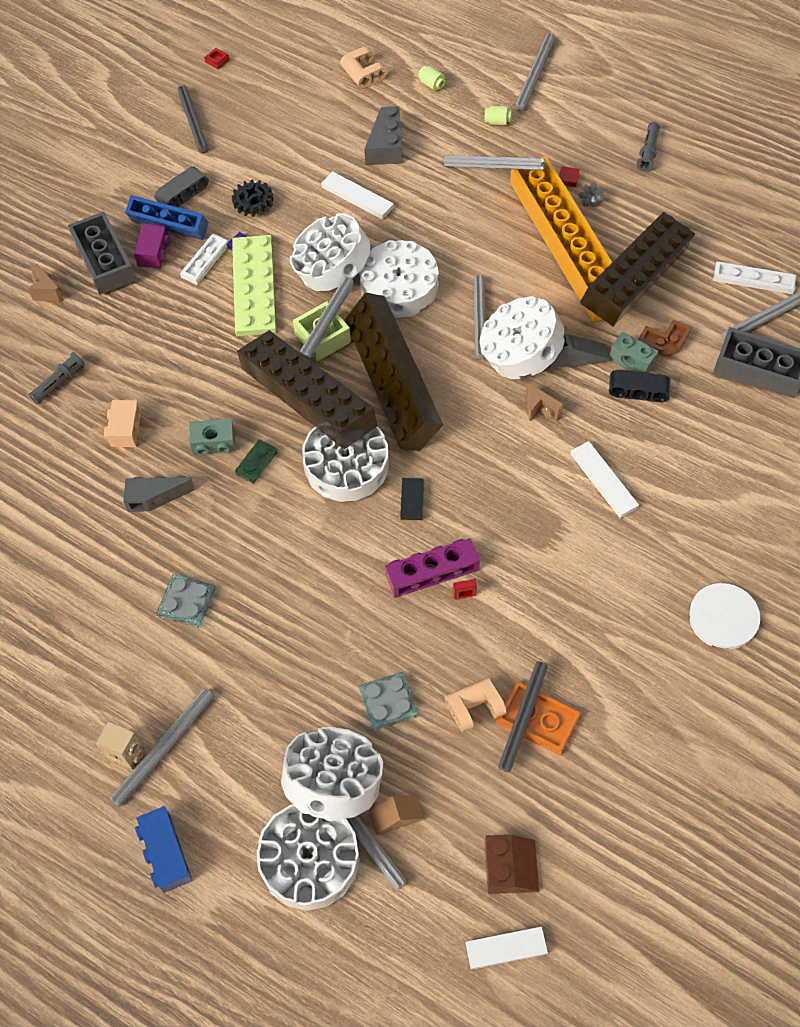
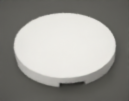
M716 583L706 586L695 595L690 606L689 621L695 634L710 646L729 648L730 650L740 648L753 639L760 625V612L756 602L746 591L735 585Z

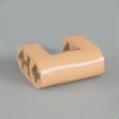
M368 47L352 51L344 55L340 61L343 69L361 89L382 81L387 75V70L381 63H375L364 68V66L372 62L374 57Z
M489 678L445 696L447 707L461 732L474 728L473 721L468 712L473 707L485 703L494 718L507 713L501 696Z

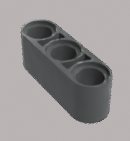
M191 166L156 191L154 198L159 203L179 207L204 190L209 183V179L196 167Z

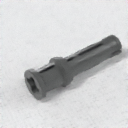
M657 122L649 123L644 146L639 152L640 158L637 161V167L642 171H650L654 166L653 159L656 156L655 145L660 125Z
M72 352L70 354L71 357L63 364L59 363L57 370L34 391L28 394L36 404H39L42 399L65 379H71L73 377L72 374L80 367L83 368L85 366L84 361L75 352Z

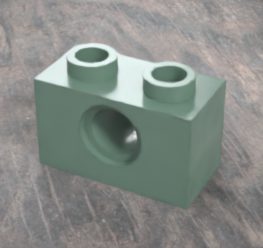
M622 332L611 347L610 361L628 371L649 373L655 366L659 351Z
M232 418L189 422L190 446L193 455L236 451L235 428Z

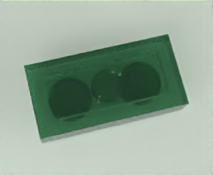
M259 439L236 468V475L254 484L278 453L277 448Z

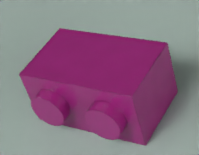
M142 224L134 251L138 267L161 268L162 261L166 259V247L170 245V234L167 233L166 226Z

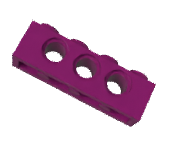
M471 538L465 540L458 539L444 547L437 546L425 553H415L403 560H393L388 565H385V571L394 598L477 572L479 571L480 560ZM451 557H455V558H457L458 560H457V561H450V560H448V559L451 558ZM434 564L437 567L429 568L427 565ZM414 571L415 574L407 575L406 572Z

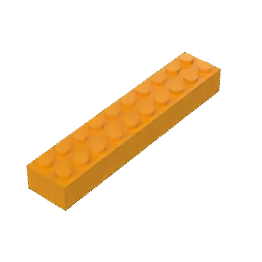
M543 156L540 158L545 159L546 166L544 170L511 169L510 184L581 301L588 286L612 261L547 156ZM584 307L593 323L603 320Z

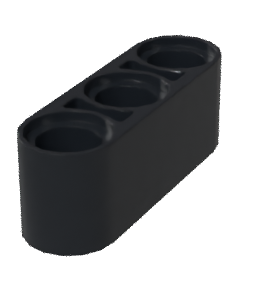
M614 370L610 373L609 394L617 398L666 402L670 399L671 379L667 375Z

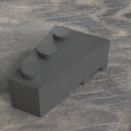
M399 106L380 108L364 149L365 165L402 164Z

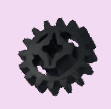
M251 179L250 183L243 181V186L238 184V190L233 189L232 202L234 209H237L239 214L244 212V216H247L251 213L252 217H254L255 213L262 215L263 210L268 212V207H272V201H274L272 189L268 187L267 183L261 184V180H258L257 183H254L253 179Z

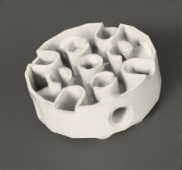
M345 213L336 214V217L329 219L325 216L305 228L295 240L293 245L295 250L292 256H290V264L307 287L315 291H329L339 287L343 278L348 277L352 279L364 269L370 254V240L354 217Z
M389 240L370 250L364 265L365 267L359 272L362 296L364 293L385 296L394 318L414 316L420 313V310L427 305L430 306L435 300L439 288V272L437 261L429 250L413 241Z
M533 296L518 298L499 306L497 311L484 323L479 341L481 352L500 376L509 379H521V376H526L530 373L533 376L542 372L553 363L563 349L565 341L563 338L565 330L563 322L546 300Z
M314 427L308 433L302 446L304 472L311 487L323 497L335 501H357L372 495L384 483L389 471L388 444L379 427L367 433L345 450Z
M322 727L318 728V732L308 734L303 732L297 735L286 747L281 784L285 796L304 814L324 818L327 821L352 818L368 810L378 798L383 760L380 753L377 754L372 748V743L366 737L349 729Z
M291 804L274 814L261 831L257 849L258 871L270 893L286 906L305 911L325 908L343 897L355 881L360 858L356 834L347 819L327 821L324 818L304 814L294 804ZM307 852L312 854L313 857L311 859L305 858L304 854Z

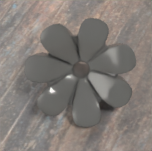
M592 182L590 186L587 184L582 186L583 192L579 193V197L585 199L582 203L584 206H588L591 203L592 207H597L598 202H603L604 197L600 195L603 193V188H597L596 182Z

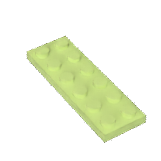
M271 235L232 238L236 337L262 335L268 330L276 333Z

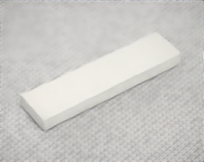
M333 171L321 183L323 189L382 220L394 208V203Z
M716 261L713 281L793 294L796 275Z
M589 441L571 450V456L620 519L638 509L639 504Z

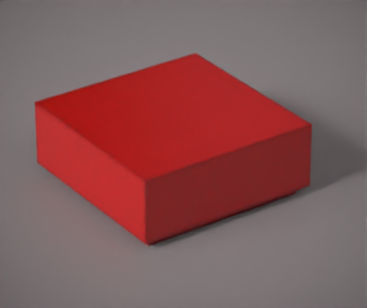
M218 48L213 49L204 57L205 63L216 69H220L230 60L229 55Z
M561 166L559 177L563 184L576 187L580 169Z
M476 579L453 583V597L455 600L476 596Z

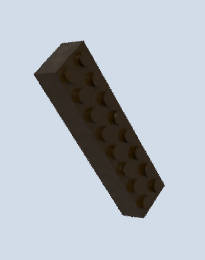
M663 212L588 286L580 304L614 327L686 251L695 233L687 226L676 221L671 215Z
M364 293L345 318V323L350 328L351 337L400 449L421 451L444 424L385 296Z
M270 330L237 350L242 370L344 450L378 426L374 407Z

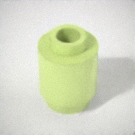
M423 66L419 71L418 78L420 81L434 91L442 89L445 85V75L433 67Z
M490 106V108H485V123L507 126V123L511 122L512 111L508 110V106Z

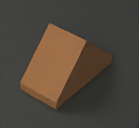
M417 795L392 796L370 810L377 835L424 820Z

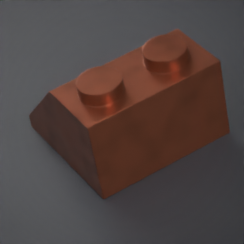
M486 835L485 856L488 894L539 892L535 840L516 835Z

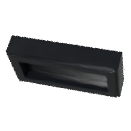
M402 478L400 520H422L423 478Z

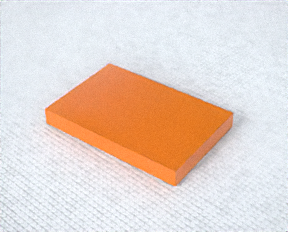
M519 681L516 682L504 704L507 713L496 719L497 724L510 731L512 730L527 685ZM539 692L523 737L561 756L582 712Z

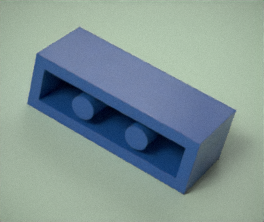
M162 806L136 817L139 825L135 827L137 836L140 841L144 840L146 849L142 850L147 864H152L154 870L153 873H150L154 887H159L163 893H166L192 882L188 865L167 808Z

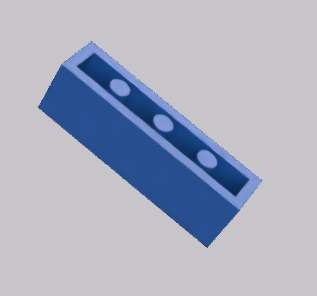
M133 195L130 196L125 214L133 222L166 226L167 231L203 240L209 223L203 214Z

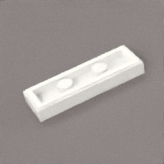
M212 234L181 271V278L198 285L228 248L227 243L229 240Z
M542 927L465 942L471 970L548 954Z

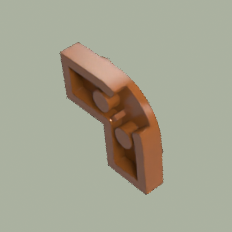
M673 319L665 334L646 326L638 340L658 350L659 355H671L682 348L692 327Z

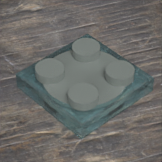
M173 574L156 614L161 618L200 628L216 587L209 583Z
M404 672L359 685L372 731L418 717Z

